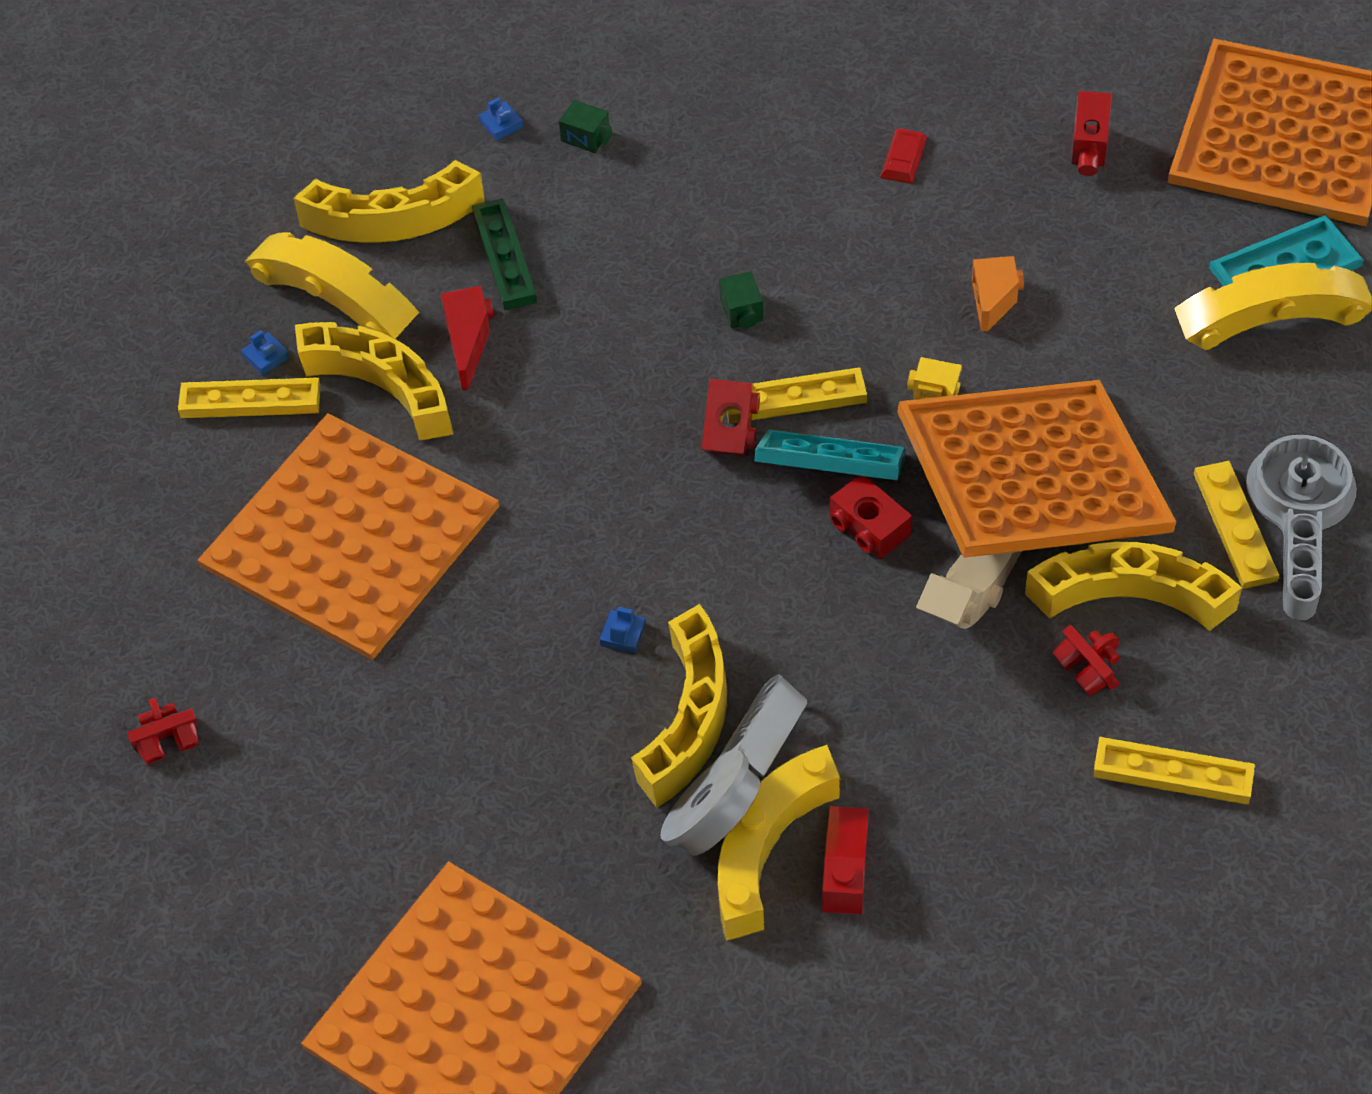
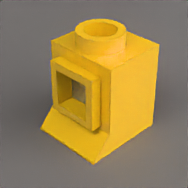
M921 357L917 371H910L907 390L913 391V400L958 395L961 386L958 380L962 365Z

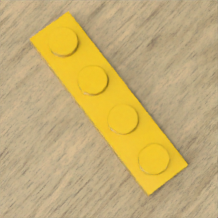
M861 368L753 383L756 387L755 392L760 393V407L758 414H752V420L867 403V392ZM732 409L726 412L729 424L741 421L740 411Z
M319 378L181 383L178 412L180 418L319 413L321 385Z
M1230 461L1195 468V479L1242 589L1278 582L1279 573Z
M1099 737L1093 777L1249 805L1255 764Z

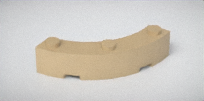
M1022 551L963 558L960 555L949 569L946 577L931 573L916 606L917 610L959 628L966 629L971 627L984 615L989 607L996 608L1003 593L1002 586Z

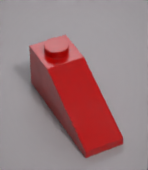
M481 286L441 293L444 315L462 390H467L470 387L490 332L488 319L494 318L491 298L484 299Z
M830 806L823 877V912L862 915L869 808Z

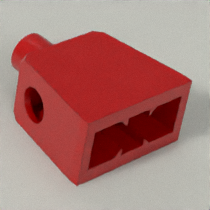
M1078 91L1071 164H1078V172L1083 176H1093L1097 174L1098 166L1105 165L1112 93ZM1088 121H1095L1097 125H1086Z

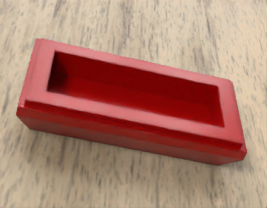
M898 128L895 131L880 178L912 184L927 135L923 132Z

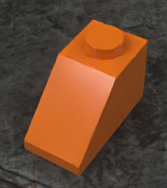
M1014 256L973 259L972 284L981 332L989 331L1017 303L1018 290L1024 289L1022 269L1016 270Z

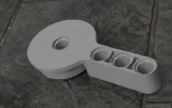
M1290 435L1270 443L1254 459L1248 470L1246 489L1255 509L1267 520L1279 526L1283 532V609L1293 619L1307 620L1316 613L1322 590V530L1337 524L1347 516L1355 502L1357 489L1351 465L1339 448L1318 437ZM1302 479L1307 480L1305 487H1301Z
M780 674L775 675L762 687L720 756L686 789L669 812L660 833L661 839L668 846L680 845L692 856L707 851L731 831L753 803L760 787L758 776L763 777L807 704V699Z

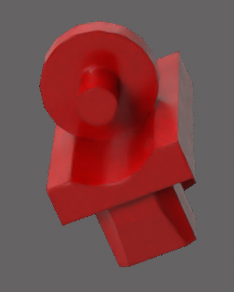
M1071 624L1062 631L1066 640L1052 654L1067 672L1082 659L1089 665L1074 677L1088 696L1100 691L1106 685L1110 690L1120 685L1119 681L1114 677V672L1103 661L1107 658L1111 664H1115L1121 658L1115 651L1120 643V639L1114 633L1101 636L1097 630L1091 632L1088 636L1093 643L1091 647Z
M156 698L148 700L151 711L138 715L142 727L127 732L133 749L138 750L146 765L165 758L159 741L174 735L180 752L199 746L195 728L199 725L193 709L177 713L173 702L159 707Z

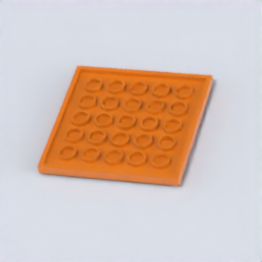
M1213 38L1170 168L1167 183L1322 217L1326 215L1329 219L1366 227L1372 207V71Z
M1100 380L899 401L897 413L963 558L1174 532L1176 520Z
M327 413L197 561L199 567L366 658L373 660L499 508V500Z
M448 861L301 1042L304 1050L372 1094H560L640 987L642 980L641 977Z

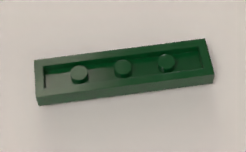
M504 198L472 205L476 226L504 311L537 303L536 292Z

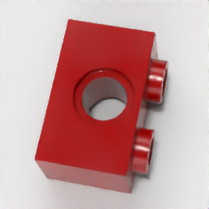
M710 379L701 450L708 453L747 457L748 449H754L756 428H751L752 414H758L760 393L755 392L756 387L752 383ZM732 409L740 411V423L732 428L726 427L723 423L725 413Z
M857 476L830 497L831 522L839 531L844 532L846 530L855 537L857 545L865 553L872 552L879 559H882L912 535V515L866 476Z

